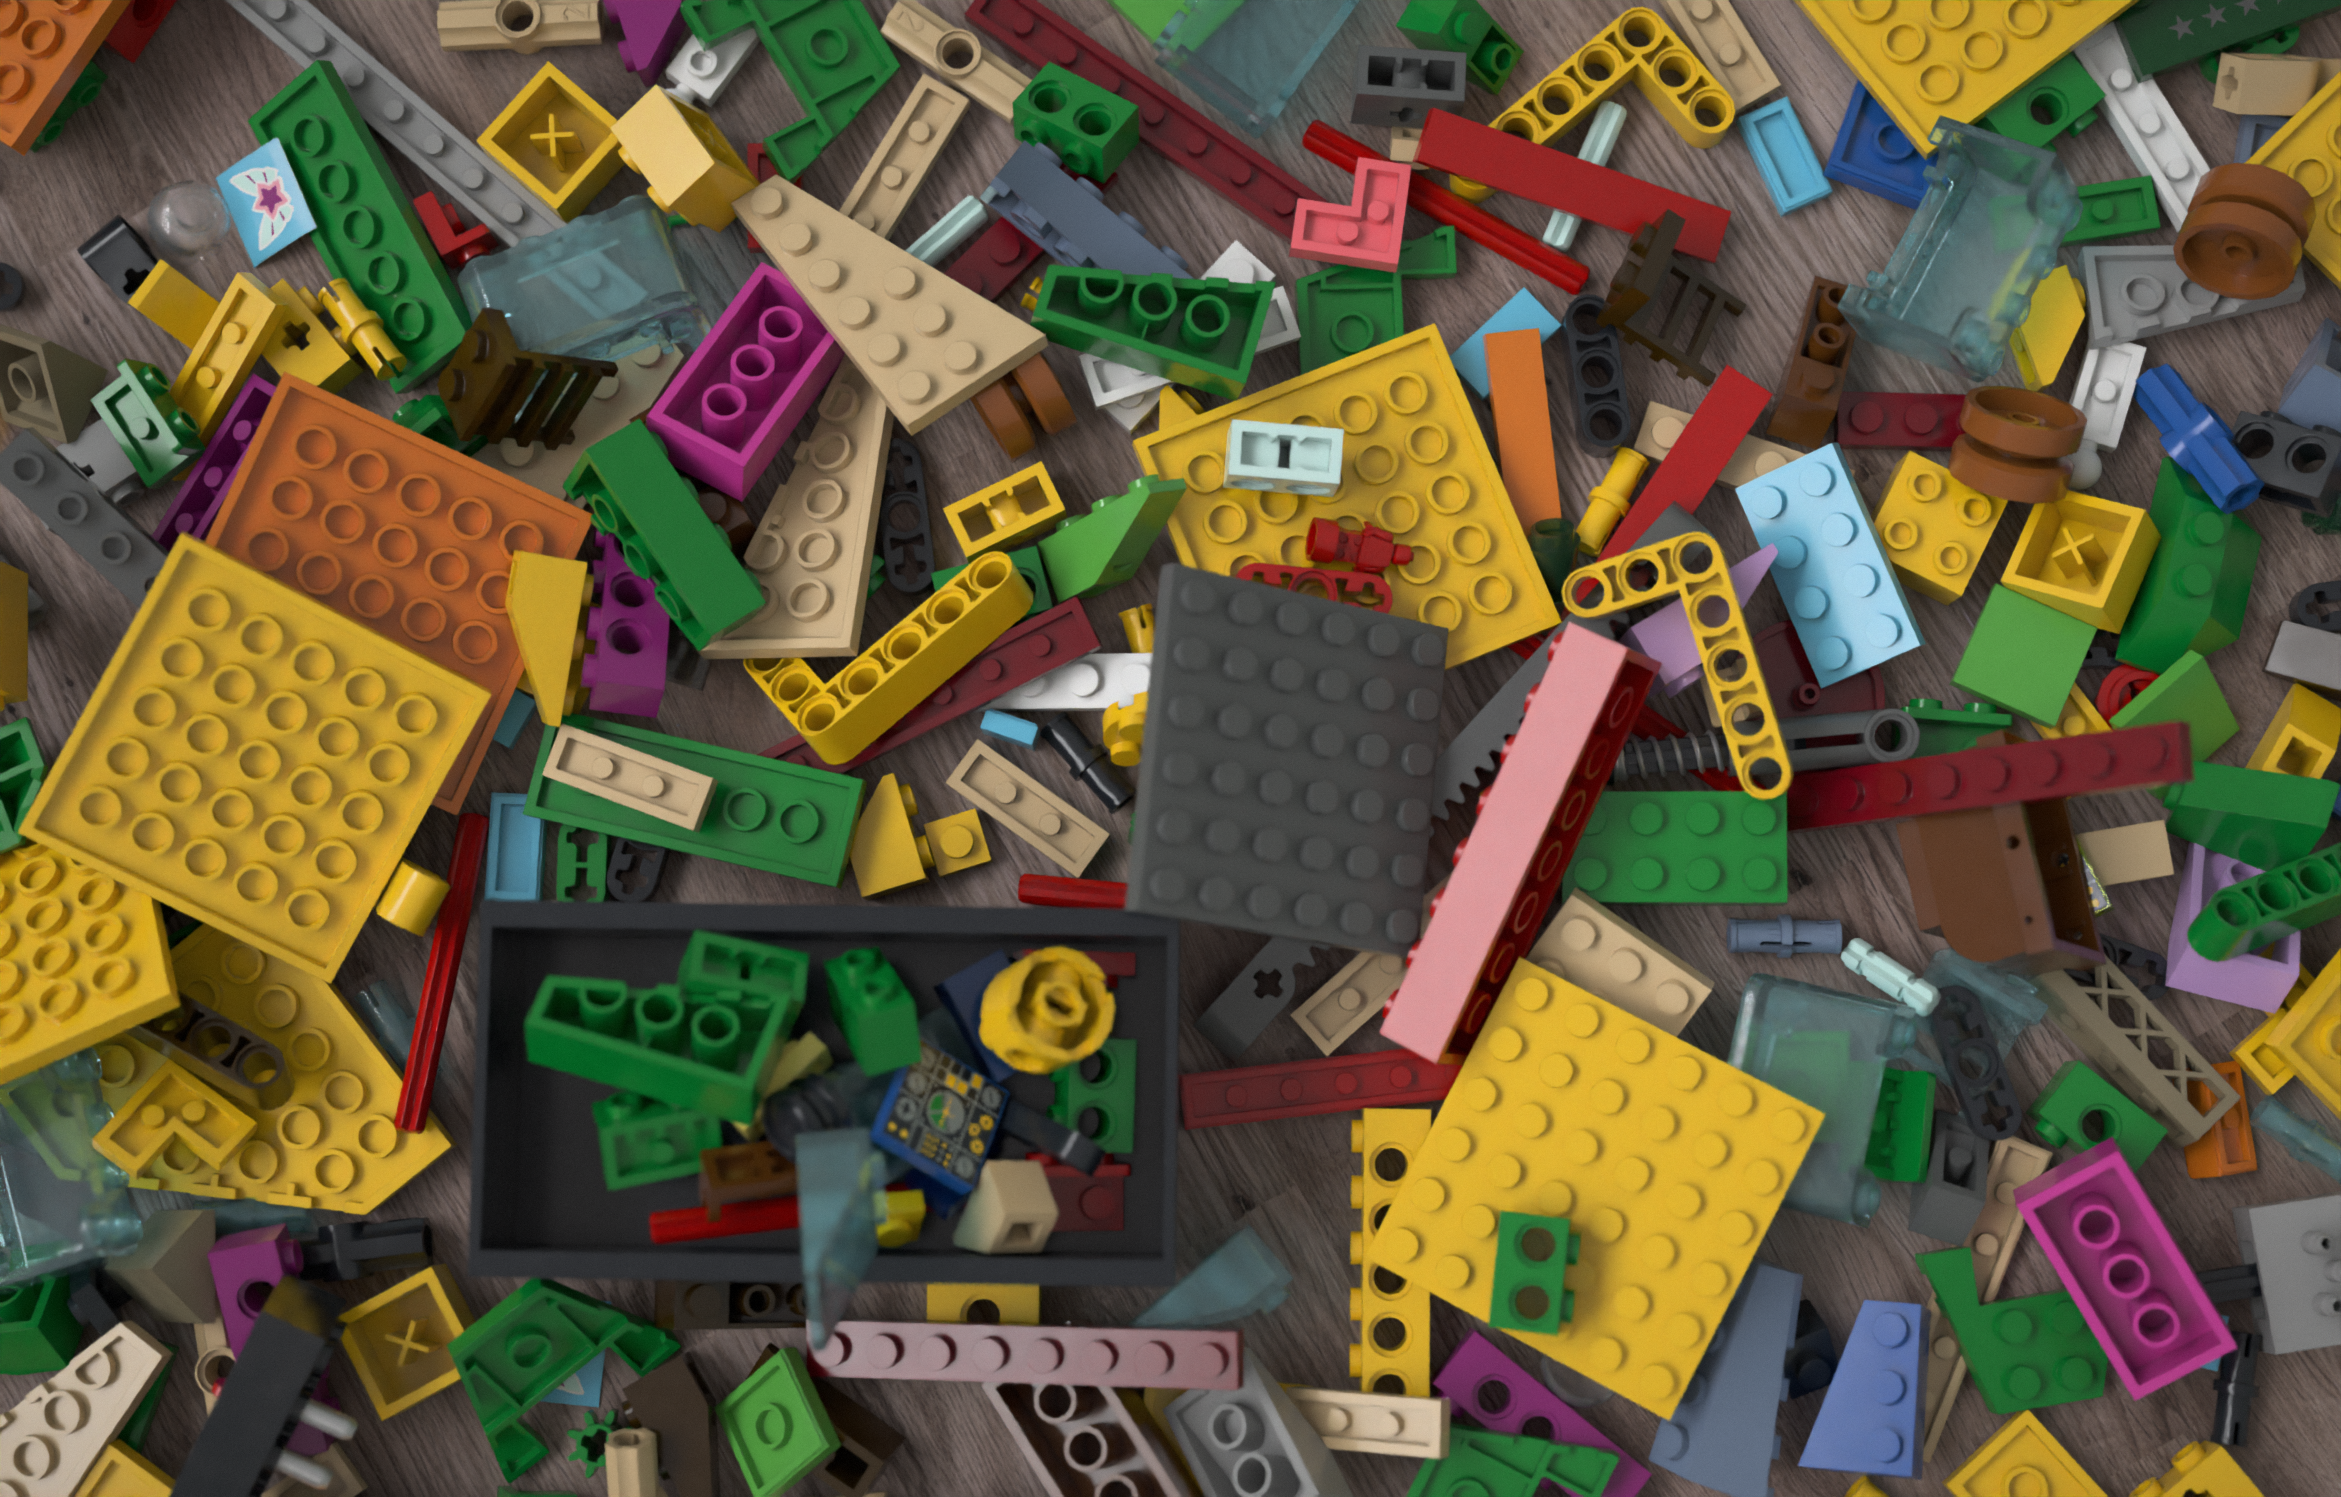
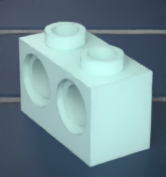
M1232 419L1227 433L1223 488L1333 497L1340 485L1344 429Z

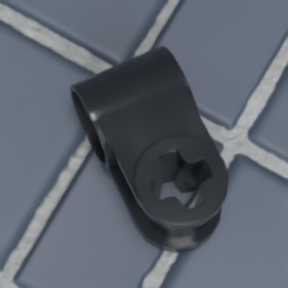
M119 214L77 248L78 253L89 267L110 286L118 298L129 306L131 305L128 304V301L159 262L151 253L152 250L145 240Z

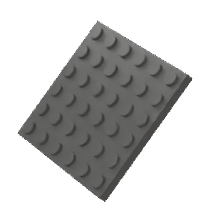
M1181 564L1162 565L1125 911L1407 958L1414 943L1420 939L1448 628Z

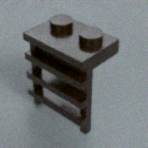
M1667 209L1652 225L1644 221L1633 234L1628 243V251L1622 265L1610 283L1611 289L1597 317L1596 323L1603 328L1609 323L1625 333L1622 340L1629 345L1638 341L1651 350L1649 358L1658 363L1664 358L1678 368L1676 375L1681 379L1686 380L1691 376L1706 387H1709L1714 382L1717 374L1699 362L1721 310L1725 308L1738 317L1743 313L1746 304L1671 255L1686 220L1670 209ZM1669 273L1681 279L1682 283L1662 329L1657 336L1646 329V325ZM1697 290L1709 299L1686 352L1683 353L1672 345Z
M483 307L471 328L465 332L462 343L448 367L442 371L437 386L439 395L445 403L460 441L470 442L474 435H484L487 437L489 444L499 445L503 438L515 439L518 447L528 448L531 441H539L544 443L546 450L556 451L560 444L571 445L576 437L570 428L602 377L614 378L619 369L615 362L519 350L503 310ZM545 369H548L549 371L547 372L546 376L537 388L536 392L534 393L533 397L524 409L523 413L519 417L518 421L516 423H513L514 419L518 415L527 398L529 397L537 382L541 378ZM578 373L574 378L573 382L571 383V385L569 386L568 390L564 394L563 398L557 405L556 409L552 413L551 417L547 421L546 425L541 426L547 418L550 411L552 410L553 406L557 402L558 398L562 394L563 390L567 386L568 382L572 378L573 374Z

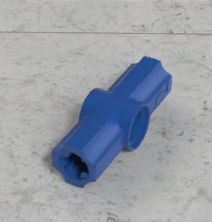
M2166 363L2157 368H2150L2136 380L2132 396L2161 432L2162 436L2159 437L2161 444L2178 465L2187 473L2194 475L2201 484L2202 489L2221 511L2229 514L2238 509H2245L2259 497V492L2265 483L2233 444L2232 441L2235 439L2233 432L2209 405L2197 398L2192 388L2186 384L2181 374L2175 368Z

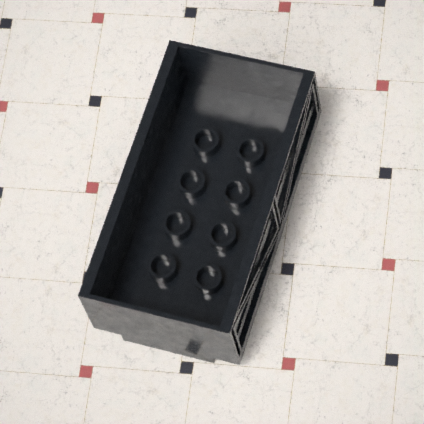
M481 900L467 1277L1175 1287L1181 920L1128 912L1125 909ZM695 930L808 953L804 1003L791 1027L786 1044L794 1039L800 1042L810 1031L826 1046L833 1060V1063L821 1076L828 1079L839 1090L846 1100L852 1118V1129L846 1132L849 1139L835 1149L828 1150L827 1154L822 1157L827 1171L825 1192L936 1178L869 1138L896 1069L866 1077L832 1020L823 961L841 957L850 950L869 949L878 946L914 1002L919 1036L980 1073L934 991V986L1000 949L1003 950L1007 959L1013 956V953L1024 949L1045 950L1046 948L1059 946L1075 951L1136 953L1135 975L1118 979V988L1106 989L1107 994L1112 992L1115 1005L1112 1029L1107 1037L1137 1039L1133 1153H1114V1161L1131 1164V1176H1124L1123 1230L1050 1232L1041 1252L985 1253L955 1246L952 1235L965 1209L957 1208L925 1212L917 1241H908L895 1247H885L880 1244L860 1246L857 1231L858 1221L656 1244L652 1241L650 1235V1215L654 1212L702 1207L699 1198L700 1172L609 1191L605 1181L599 1133L593 1116L592 1104L597 1101L606 1100L612 1094L629 1090L528 1061L525 1022L547 976L625 982L626 988L654 990L657 989L658 984L677 986L679 965ZM1094 1051L1080 1060V1073L1086 1081L1094 1079L1100 1070V1059ZM1019 1070L996 1083L1010 1092L1008 1095L1009 1099L1045 1117L1048 1106L1054 1105L1055 1082H1050L1048 1074H1032ZM1092 1107L1083 1110L1077 1121L1080 1134L1086 1138L1091 1136L1098 1127V1116ZM718 1117L722 1147L750 1144L735 1129L731 1121ZM996 1128L979 1174H981L986 1161H1025L1026 1152L1038 1151ZM766 1132L755 1143L770 1141ZM803 1190L774 1194L759 1199L752 1197L723 1201L721 1204L805 1195V1192Z

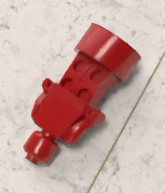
M1314 517L1310 523L1305 545L1307 561L1330 564L1332 560L1354 563L1355 567H1352L1353 572L1371 574L1382 573L1386 567H1389L1390 561L1393 565L1408 566L1410 562H1413L1414 552H1412L1409 545L1394 544V536L1391 532L1376 526L1373 527L1369 521L1364 522L1365 529H1362V532L1342 528L1335 520Z

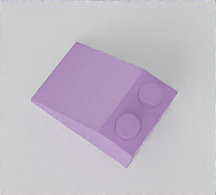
M1773 543L1729 568L1742 609L1778 554V550ZM1722 597L1707 599L1700 609V618L1703 624L1709 628H1718L1724 625L1730 616V606L1727 600ZM1682 598L1632 626L1617 642L1662 663L1648 693L1650 698L1664 690L1670 699L1706 675L1701 668L1703 664Z
M2189 841L2168 942L2165 986L2274 1014L2277 1012L2299 977L2301 930L2276 940L2271 960L2258 957L2271 943L2227 961L2215 962L2200 956L2192 949L2187 938V930L2190 924L2214 893L2266 871Z

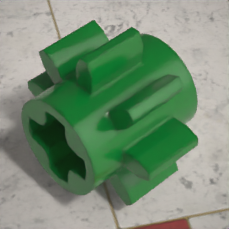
M616 1408L610 1410L605 1420L599 1421L597 1413L593 1409L584 1413V1420L588 1427L585 1429L572 1428L567 1432L570 1438L577 1440L576 1451L572 1452L567 1458L569 1461H575L580 1458L587 1464L585 1470V1477L587 1478L594 1476L599 1467L605 1466L606 1468V1453L601 1456L596 1453L598 1444L591 1441V1436L593 1437L604 1430L610 1434L623 1429V1426L616 1422L619 1416V1410ZM632 1425L625 1427L626 1429H634Z

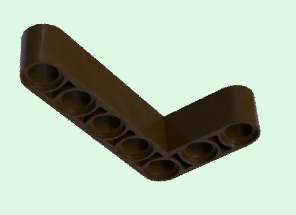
M160 902L164 925H166L177 909ZM177 990L180 1002L179 1007L122 1031L255 1108L261 1110L277 1109L289 1101L294 1092L295 1081L282 1052L275 1045ZM174 1018H184L182 1023L176 1028L162 1030L168 1021ZM219 1044H230L224 1053L218 1056H207L213 1047ZM265 1070L276 1071L274 1076L263 1083L253 1082L260 1072Z

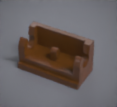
M771 1141L700 1150L699 1198L702 1207H707V1223L720 1222L721 1202L752 1197L759 1199L788 1192L804 1190L805 1194L811 1193V1209L824 1207L827 1171L822 1157L810 1166H799L782 1156L775 1149Z

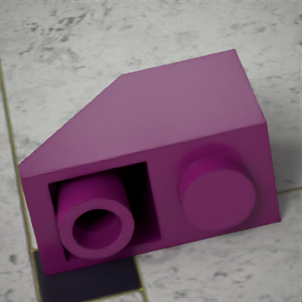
M603 0L612 25L619 22L622 24L626 40L618 42V47L628 74L637 71L645 87L655 85L687 26V22L680 13V6L684 0Z

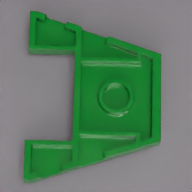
M686 0L680 6V13L704 52L751 28L759 36L807 115L802 120L764 138L762 148L779 176L792 184L799 179L896 77L900 69V64L860 0H709L702 2L701 0Z
M1445 226L1434 230L1429 235L1412 241L1408 239L1401 242L1396 273L1339 264L1297 279L1294 287L1296 323L1301 334V338L1297 341L1299 376L1403 336L1401 280L1455 277L1457 267L1454 226Z
M1958 1246L1915 1253L1916 1263L1921 1273L1927 1276L1937 1296L1934 1300L1942 1316L1948 1319L1961 1345L1958 1349L1989 1412L2000 1415L2103 1397L2108 1356L2067 1288L1979 1303L1970 1247Z
M549 1278L529 1279L447 1345L501 1471L509 1483L517 1479L550 1452L545 1439L520 1416L604 1349L610 1347L642 1378L682 1347L676 1334L671 1329L654 1326L652 1321Z
M1450 1423L1449 1457L1441 1459L1425 1457L1405 1497H1532L1543 1476L1584 1497H1600L1620 1456L1618 1452L1607 1448Z

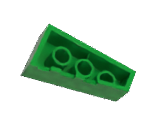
M1048 265L1030 326L1046 334L1047 341L1236 401L1246 384L1276 282L1256 280L1255 284L1229 282V278L1206 277L1205 280L1173 278V274L1151 272L1150 276L1122 274L1121 270Z
M639 418L584 450L564 482L563 489L573 501L581 496L587 500L595 512L591 515L590 521L603 537L613 533L622 542L625 554L624 562L637 577L640 576L643 579L652 578L657 584L654 588L655 599L697 650H703L752 620L766 604L762 597L763 591L760 582L749 569L742 568L731 552V543L723 528L715 522L711 523L699 505V495L693 484L687 478L680 477L668 460L667 448L662 439L655 432L648 431Z
M547 976L525 1022L528 1061L752 1127L791 1032L792 994L770 993V999L741 997L740 990L717 989L716 995L684 993L681 992V986L658 984L657 989L646 990L626 988L625 982Z

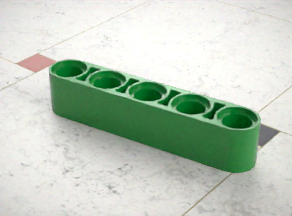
M2341 842L2214 893L2187 930V938L2192 949L2207 960L2215 962L2227 961L2341 915Z

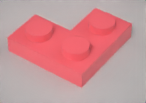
M1358 157L1351 206L1298 198L1289 256L1396 273L1412 165Z

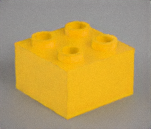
M549 61L476 140L488 157L569 226L626 164L618 153L622 145L610 130L618 120Z
M657 84L610 128L622 145L618 150L620 157L634 172L639 175L643 173L650 182L651 186L647 189V192L651 199L668 214L673 210L678 212L694 227L700 223L720 233L737 217L731 203L760 185V182L706 112Z
M1909 451L1896 463L1870 517L1898 581L1948 606L1962 596L2008 500L1987 495L1967 487L1952 477L1947 468Z
M2068 490V493L2062 500L2053 503L2034 504L2001 582L2004 587L2094 627L2120 634L2162 536L2145 509Z
M447 1264L431 1266L339 1316V1320L348 1323L341 1341L382 1421L397 1416L462 1381L447 1345L476 1321Z

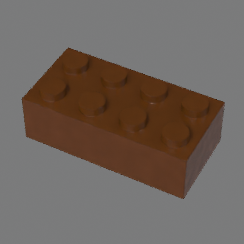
M1090 1319L1072 1320L1065 1323L1093 1325ZM984 1382L981 1384L1051 1497H1204L1134 1387Z

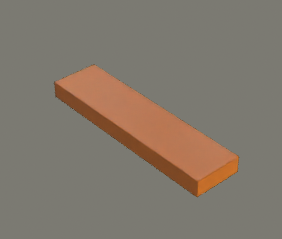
M1539 328L1483 335L1499 475L1530 548L1563 544L1565 542Z

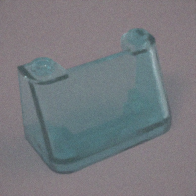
M1754 973L1749 978L1742 995L1727 1064L1826 1114L1778 1208L1869 1229L1871 1217L1877 1213L1880 1206L1881 1188L1876 1183L1874 1174L1870 1170L1863 1168L1886 1059H1899L1904 1051H1909L1913 1047L1917 1036V1023L1914 1019L1916 1009L1900 1003L1771 974Z

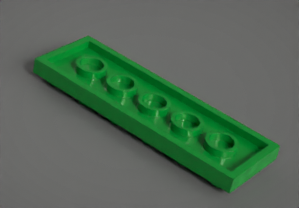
M316 60L247 121L261 146L277 137L279 138L317 228L308 232L333 279H347L351 288L368 311L377 312L383 320V331L399 352L407 359V364L401 372L393 363L390 364L386 361L396 374L395 377L389 379V382L396 394L410 393L452 360L462 343L465 332L471 328L474 322L331 61Z
M579 714L562 715L561 724H566L718 780L717 787L698 833L543 776L542 773L560 727L545 725L523 815L841 889L867 781Z

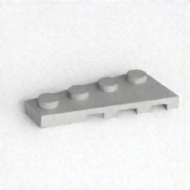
M2174 245L2082 246L2077 258L2080 281L2086 298L2084 310L2090 350L2299 302L2306 291L2301 260L2288 289L2274 297L2246 300L2228 298L2208 291L2189 279L2176 264L2173 251Z

